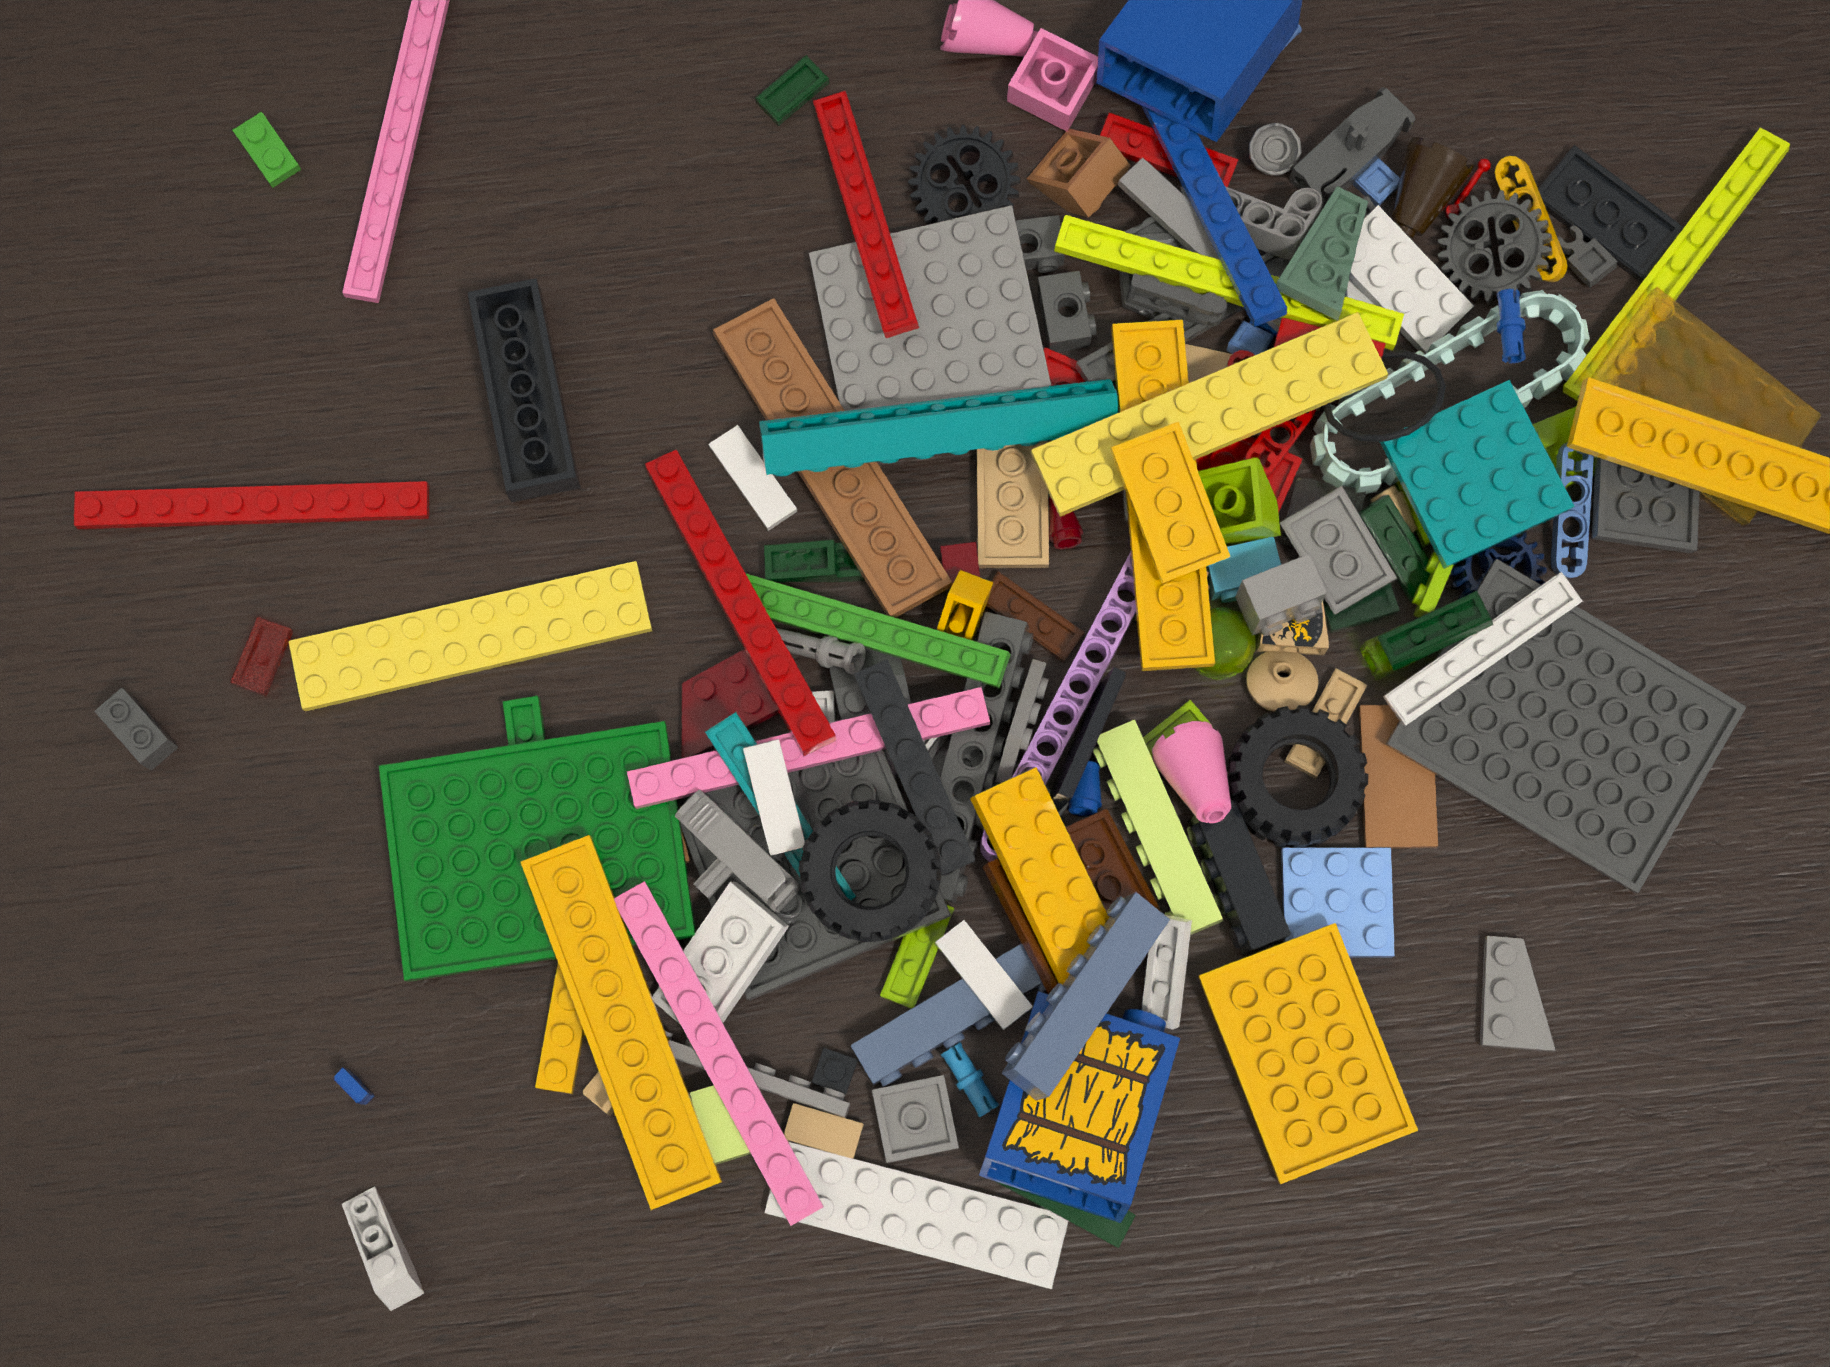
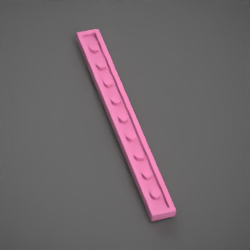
M450 0L411 1L342 292L346 298L379 303Z
M982 687L908 704L923 740L990 725ZM872 714L829 723L836 735V741L804 757L791 733L756 741L757 744L779 739L788 773L887 749ZM717 750L627 772L636 809L689 797L698 790L706 793L739 785Z
M644 881L614 898L621 917L789 1224L792 1226L823 1208L824 1206L647 883Z

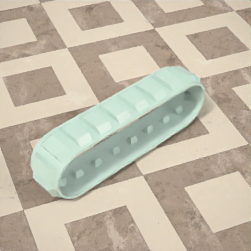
M1543 290L1521 294L1519 298L1521 317H1542L1554 323L1562 331L1563 343L1568 344V353L1561 352L1556 359L1559 363V366L1549 372H1546L1543 368L1533 374L1535 380L1520 389L1513 386L1524 408L1527 407L1533 397L1539 400L1556 390L1562 380L1568 381L1586 357L1583 349L1590 340L1587 322L1585 319H1581L1579 312L1575 309L1577 306L1560 294L1558 296L1545 294ZM1498 305L1490 310L1485 320L1478 316L1461 326L1456 337L1449 333L1433 342L1426 354L1420 350L1415 354L1425 356L1434 365L1439 362L1447 365L1455 359L1453 354L1470 344L1474 348L1484 343V336L1497 329L1496 325L1500 320ZM1407 358L1402 360L1397 371L1391 368L1387 369V379L1340 398L1338 406L1330 404L1334 418L1341 424L1339 420L1351 413L1357 417L1366 411L1364 406L1381 396L1388 399L1395 395L1394 388L1410 379L1417 382L1424 378V371L1428 368L1414 360ZM1325 411L1323 412L1313 429L1317 435L1313 437L1310 443L1313 465L1320 467L1321 472L1324 474L1322 478L1335 489L1342 486L1345 490H1352L1355 495L1375 493L1383 482L1391 486L1399 481L1388 458L1385 459V467L1371 471L1370 467L1356 471L1349 468L1350 466L1342 460L1339 461L1333 455L1336 453L1335 443L1328 442V431L1335 434L1338 431L1327 421Z

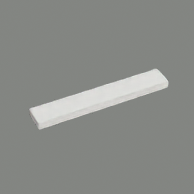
M1560 572L1492 620L1494 625L1467 637L1384 695L1383 698L1403 726H1406L1580 604L1582 599L1564 574Z

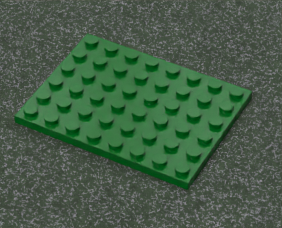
M662 721L379 766L404 981L409 982L556 959L521 861L588 835L592 837L614 898L645 881L676 938L684 939L695 936L681 824L675 817L678 811L677 800L636 809L627 775L628 771L672 761L666 722ZM625 924L632 945L637 946L634 938L632 937L628 927Z

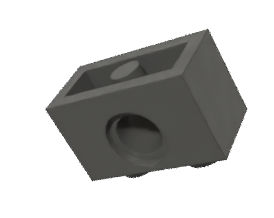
M1059 215L1016 220L1020 244L1030 243L1036 248L1032 253H1023L1026 270L1038 269V272L1047 273L1057 270L1058 266L1064 265L1065 254L1054 251L1061 229Z
M1080 271L1038 277L1037 292L1047 348L1055 352L1089 348L1092 335H1096V324L1094 315H1088L1086 303L1090 302L1088 282L1081 281ZM1068 306L1073 308L1076 314L1072 317H1064L1058 310Z
M120 688L94 711L136 760L151 771L178 748L176 743L139 701L124 688Z

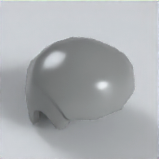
M1270 123L1258 128L1249 143V158L1254 167L1265 175L1277 176L1289 172L1297 164L1302 153L1301 140L1293 128L1281 123Z

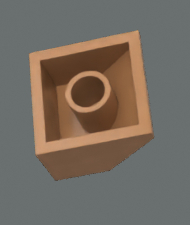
M1069 128L1068 132L1062 135L1028 176L1027 180L1066 211L1089 218L1092 213L1100 208L1102 201L1118 185L1119 180L1130 169L1131 165L1110 138Z

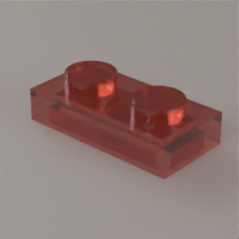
M257 617L230 683L266 697L293 631L288 627Z

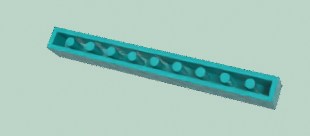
M1111 379L759 421L763 461L766 475L788 476L794 471L809 470L812 472H822L829 467L843 465L848 468H855L868 462L894 463L901 458L909 457L928 459L933 457L934 454L942 453L962 455L974 449L984 448L994 451L1000 450L1007 445L1034 446L1040 441L1056 440L1117 414L1118 399L1117 391Z

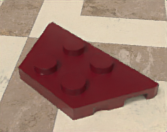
M745 649L682 683V758L703 754L714 749V745L705 732L737 712L748 730L779 713Z

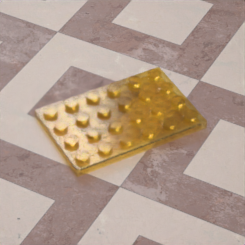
M1658 287L1650 291L1591 376L1593 379L1799 448L1821 417V414ZM1699 491L1742 526L1749 524L1758 511Z

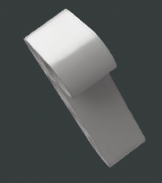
M1225 186L1256 248L1283 259L1291 260L1322 211V197L1318 191L1312 188H1301L1295 191L1284 209ZM1181 187V193L1189 199L1183 187Z

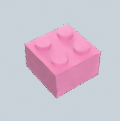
M1040 28L1008 84L1007 102L1068 132L1097 81L1098 57Z

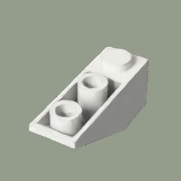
M374 1186L342 1203L373 1290L390 1311L424 1294L411 1258L376 1187Z

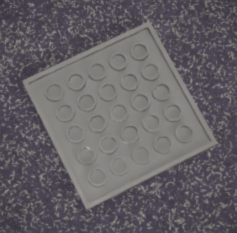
M1012 205L890 234L919 328L887 339L880 323L856 242L809 253L839 403L845 411L1051 386Z

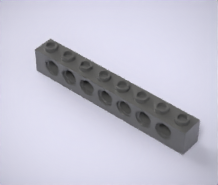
M985 612L977 642L996 648L1006 647L1011 650V657L1001 682L1002 690L1000 694L993 698L984 695L988 716L993 719V724L986 732H978L973 728L952 733L940 776L957 819L964 822L963 833L974 858L978 841L973 840L976 827H982L983 825L971 800L966 802L956 800V791L960 786L968 784L973 786V796L994 787L997 775L996 771H992L995 757L1001 758L1004 751L1006 737L1001 736L1004 723H1010L1012 720L1015 702L1011 701L1014 688L1019 689L1022 684L1024 668L1020 667L1023 653H1030L1034 637L1033 633H1029L1030 628L1026 621ZM967 679L964 691L982 687V691H984V687L987 684ZM972 750L983 752V760L976 767H969L965 764V755ZM966 865L945 875L941 874L940 889L946 902L956 904L958 896H964L969 878L964 875Z

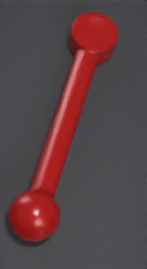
M1488 159L1478 161V169L1454 204L1447 206L1445 216L1448 219L1449 213L1459 214V203H1463L1483 172H1487L1491 168V163Z

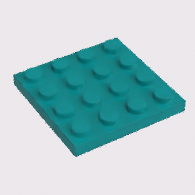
M1510 380L1436 413L1427 424L1410 435L1380 442L1444 569L1575 507Z

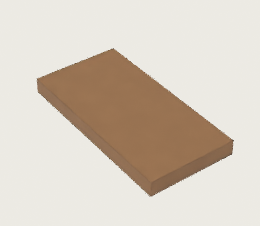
M1360 705L1358 708L1360 753H1365L1367 764L1364 769L1365 773L1369 774L1368 785L1364 789L1366 796L1362 803L1364 848H1437L1438 828L1435 774L1385 745L1399 722L1398 717L1389 705Z

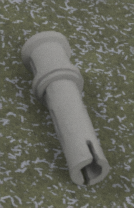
M776 628L791 654L816 659L825 668L832 666L844 668L847 673L853 675L859 672L864 665L866 651L861 643L854 642L850 645L839 642L837 637L833 636L820 639Z

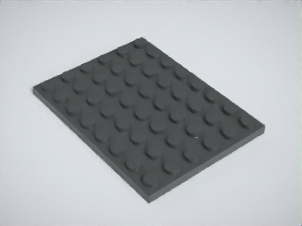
M1495 559L1476 591H1478L1493 620L1541 585L1500 560ZM1575 606L1406 726H1403L1399 720L1385 745L1633 893H1639L1744 713L1746 706ZM1464 639L1442 648L1436 659Z

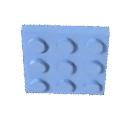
M1391 848L1281 849L1282 913L1291 932V935L1283 939V942L1336 923L1349 958H1392L1395 956Z

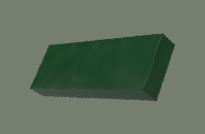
M1383 495L1358 514L1397 577L1396 580L1412 603L1420 583L1426 585L1431 574L1425 571L1429 559L1390 496Z
M1475 591L1378 636V639L1393 671L1494 624L1478 591Z

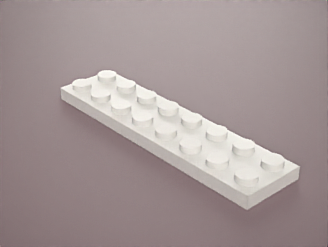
M789 1142L824 1206L800 1220V1223L1052 1289L1068 1225L1067 1220L1038 1207ZM770 1189L764 1213L787 1219Z

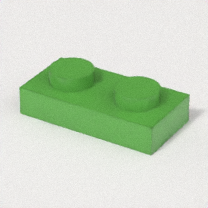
M262 112L233 129L236 137L272 188L301 170Z

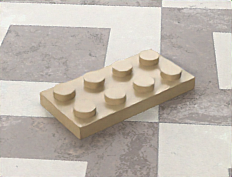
M1040 441L1034 446L1007 445L1000 450L994 451L984 448L977 449V541L979 568L1049 567L1048 490L1031 454L1032 449L1046 444L1047 441Z

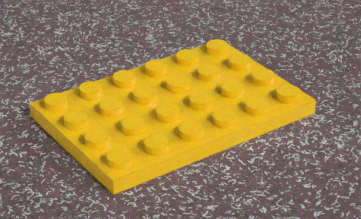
M1336 923L1198 975L1280 1184L1418 1131Z

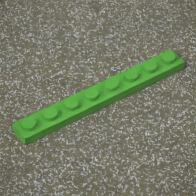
M746 574L771 620L820 635L837 637L838 640L850 644L854 642L861 643L870 650L1000 688L1011 655L1006 650Z

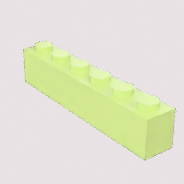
M1135 719L1100 734L1097 740L1099 746L1094 747L1093 752L1100 768L1108 766L1113 778L1108 780L1107 784L1114 800L1122 798L1127 811L1121 814L1129 834L1136 831L1142 844L1136 846V850L1143 866L1151 864L1156 878L1151 879L1150 882L1157 898L1160 900L1165 897L1171 911L1165 914L1192 920L1190 935L1222 922L1221 913Z

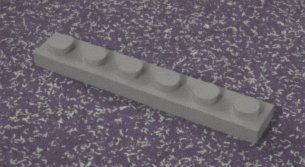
M665 1031L676 1060L705 1069L689 1039H686L685 1045L671 1041L673 1034ZM755 1063L754 1069L748 1068L761 1090L836 1116L847 1117L850 1103L844 1101L845 1094L825 1087L822 1094L809 1089L811 1082L790 1075L789 1080L785 1081L774 1077L775 1069Z

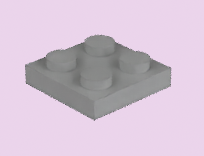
M944 1075L872 1090L886 1163L959 1148Z

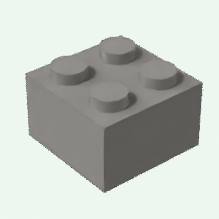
M1307 554L1242 580L1235 598L1251 635L1262 632L1263 636H1268L1283 629L1282 624L1295 619L1296 623H1301L1316 616L1315 611L1321 607L1327 592L1311 555Z

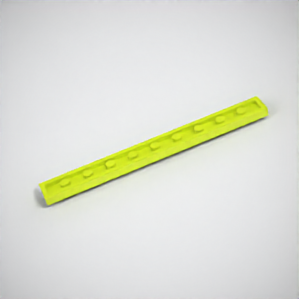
M1761 127L1572 376L1564 384L1563 392L1578 401L1582 382L1588 377L1612 385L1787 154L1790 143Z
M1064 216L1055 244V252L1133 275L1134 273L1141 276L1151 275L1160 282L1173 286H1186L1198 294L1204 295L1212 292L1217 296L1224 297L1226 302L1244 307L1219 259L1072 216ZM1271 275L1275 284H1277L1279 277ZM1280 292L1287 306V315L1282 316L1283 318L1319 327H1324L1337 321ZM1344 297L1339 320L1358 312L1371 339L1386 343V349L1394 350L1404 314Z

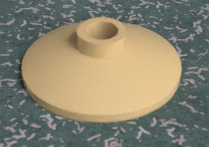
M1267 651L1259 655L1251 663L1247 672L1246 684L1249 694L1261 707L1275 712L1277 708L1288 706L1289 710H1295L1298 705L1307 706L1315 697L1318 688V675L1313 664L1299 653ZM1277 673H1286L1289 676L1283 678L1280 677Z

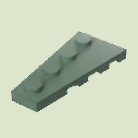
M1338 186L1335 188L1279 277L1276 284L1279 292L1337 321L1339 320L1368 205L1367 200Z

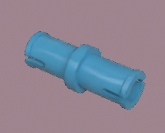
M961 1042L941 1054L958 1080L956 1086L959 1091L964 1090L979 1117L999 1106L981 1078L984 1074L981 1069L976 1070L963 1049Z

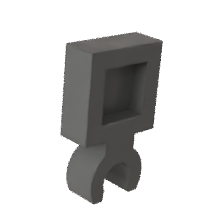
M1573 225L1570 227V235L1575 241L1567 243L1560 236L1557 237L1563 253L1571 255L1567 258V266L1589 288L1617 268L1618 261L1595 238L1587 244L1583 241V233L1577 226Z

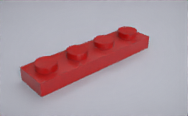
M1109 112L1100 136L1110 138L1126 159L1138 162L1144 158L1156 170L1177 177L1153 128ZM1205 147L1224 186L1228 187L1238 159Z

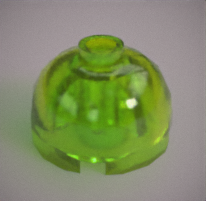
M1228 607L1211 608L1215 665L1213 667H1198L1196 671L1214 680L1230 679L1242 672L1251 663L1256 649L1255 635H1251L1244 616L1239 611Z

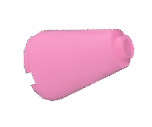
M958 0L957 4L949 5L941 35V41L944 43L941 45L940 50L953 53L1024 57L1038 32L1033 30L1034 23L994 0Z
M1192 721L1180 724L1173 728L1174 734L1166 739L1162 735L1156 741L1152 748L1154 764L1199 821L1205 823L1220 822L1231 809L1222 736L1218 729L1217 731L1213 729L1212 724L1208 722Z

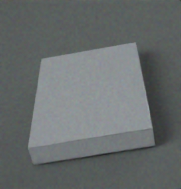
M1342 486L1280 522L1299 556L1311 555L1327 592L1325 600L1334 615L1397 579Z

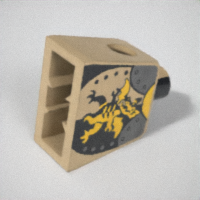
M1323 601L1321 607L1315 611L1316 616L1307 621L1296 623L1295 619L1285 622L1282 624L1283 629L1268 636H1263L1262 632H1260L1256 652L1286 651L1307 655H1324L1329 648Z

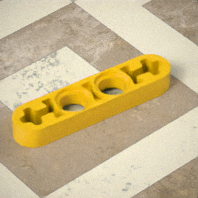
M1516 156L1504 157L1495 168V177L1499 188L1504 191L1505 200L1508 201L1514 193H1518V197L1530 194L1533 198V205L1529 212L1538 208L1541 210L1542 215L1537 222L1542 220L1548 221L1549 227L1545 232L1552 234L1553 241L1544 244V246H1552L1553 254L1547 257L1557 261V264L1552 267V274L1539 268L1537 271L1540 273L1543 281H1559L1567 271V260L1531 170L1525 161ZM1510 165L1519 168V171L1515 173L1517 182L1523 186L1527 184V186L1517 188L1514 180L1505 176L1510 172ZM1513 221L1517 231L1520 224L1516 221Z

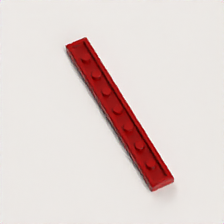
M846 90L814 100L813 103L885 338L918 329L919 325Z

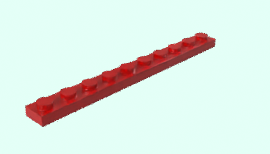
M674 450L646 463L645 468L803 757L835 742L836 735L678 451Z
M427 481L79 491L75 492L74 526L77 529L429 519V484Z

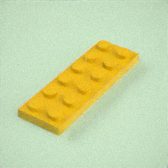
M1037 767L971 797L970 800L1058 983L1063 985L1070 975L1066 971L1070 963L1078 954L1084 955L1090 946L1087 943L1088 937L1097 926H1104L1109 917Z

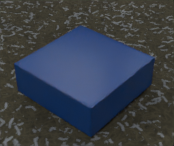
M342 1068L334 1076V1080L358 1104L366 1105L375 1096L349 1069Z

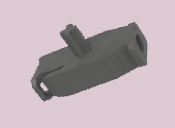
M1380 88L1374 100L1357 108L1293 167L1289 181L1298 189L1312 188L1318 191L1322 197L1323 209L1337 186L1347 190L1353 185L1354 180L1378 158L1381 159L1387 153L1388 149L1396 141L1397 136L1400 135L1401 130L1407 133L1412 129L1416 120L1414 114L1387 88Z

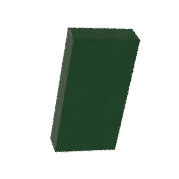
M806 55L755 98V101L777 126H780L829 84V78Z

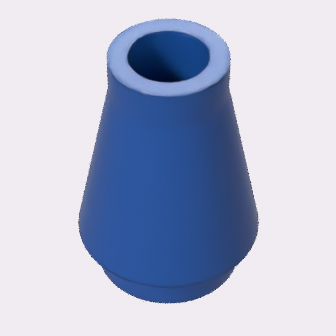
M1088 761L1074 795L1069 801L1070 813L1089 817L1096 814L1098 808L1102 807L1099 778L1100 765L1098 763Z

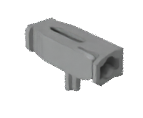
M698 790L677 811L675 817L717 857L694 883L696 888L707 898H710L733 873L767 903L774 912L777 911L779 913L801 890L800 882L772 855L770 856V853L703 791Z

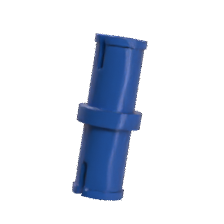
M1504 289L1497 293L1500 320L1496 325L1497 332L1501 334L1502 361L1511 364L1519 363L1526 358L1523 343V331L1526 329L1525 320L1521 318L1520 291Z

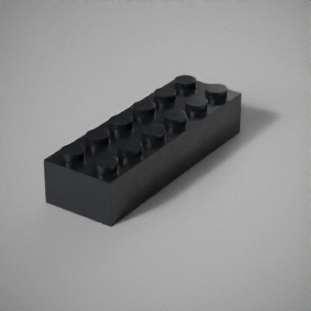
M537 278L467 292L505 489L511 502L580 489L581 486L543 295Z

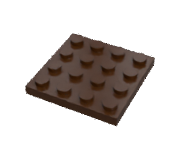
M1104 809L1065 827L1106 913L1119 896L1124 898L1135 892L1161 912L1108 809ZM999 858L984 865L983 869L1049 995L1058 984V981Z

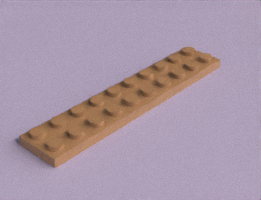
M774 298L713 329L715 339L766 420L845 411ZM877 461L864 463L862 466L848 468L843 465L829 467L822 472L798 471L886 615L896 618L951 588V579Z

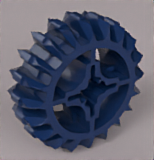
M1522 532L1518 537H1511L1492 546L1501 547L1512 552L1509 555H1500L1493 548L1477 553L1476 556L1479 558L1478 564L1482 569V575L1476 581L1471 571L1473 556L1456 563L1455 565L1457 566L1452 568L1450 576L1459 578L1452 583V589H1463L1458 599L1477 590L1495 559L1500 560L1506 565L1509 564L1508 566L1513 569L1521 562L1525 576L1540 585L1544 584L1545 581L1539 577L1546 574L1547 568L1537 565L1544 559V554H1533L1532 552L1537 547V542L1533 541L1527 545L1524 542L1527 533Z

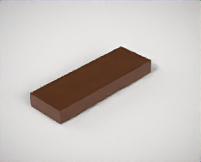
M998 572L991 581L993 586L985 608L993 614L1026 621L1030 628L1029 633L1034 634L1033 642L1064 663L1083 638L1085 632Z

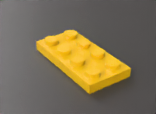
M1179 421L1110 448L1161 583L1230 557Z

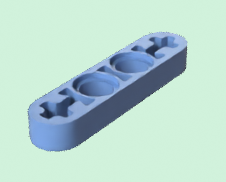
M1566 442L1558 450L1556 471L1564 487L1571 481L1576 482L1580 485L1582 494L1579 500L1573 502L1574 508L1553 518L1551 568L1556 575L1562 572L1566 578H1573L1581 575L1587 566L1594 456L1577 451V453L1583 455V459L1576 462L1575 472L1582 471L1583 474L1582 476L1566 477V471H1574V460L1568 458V452H1572L1574 449L1568 448V442ZM1568 517L1575 518L1580 526L1579 532L1574 537L1567 536L1563 531V522ZM1562 542H1578V547L1570 548V557L1576 560V566L1570 567L1568 572L1567 566L1562 565L1561 560L1568 557L1569 546L1562 547Z

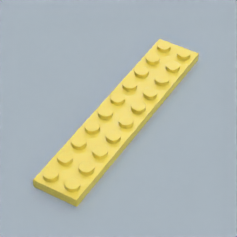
M1357 312L1031 450V454L1061 517L1125 490L1110 448L1179 421L1193 460H1196L1387 379L1388 372Z
M634 561L289 641L301 707L304 711H310L651 632L652 626L638 564Z

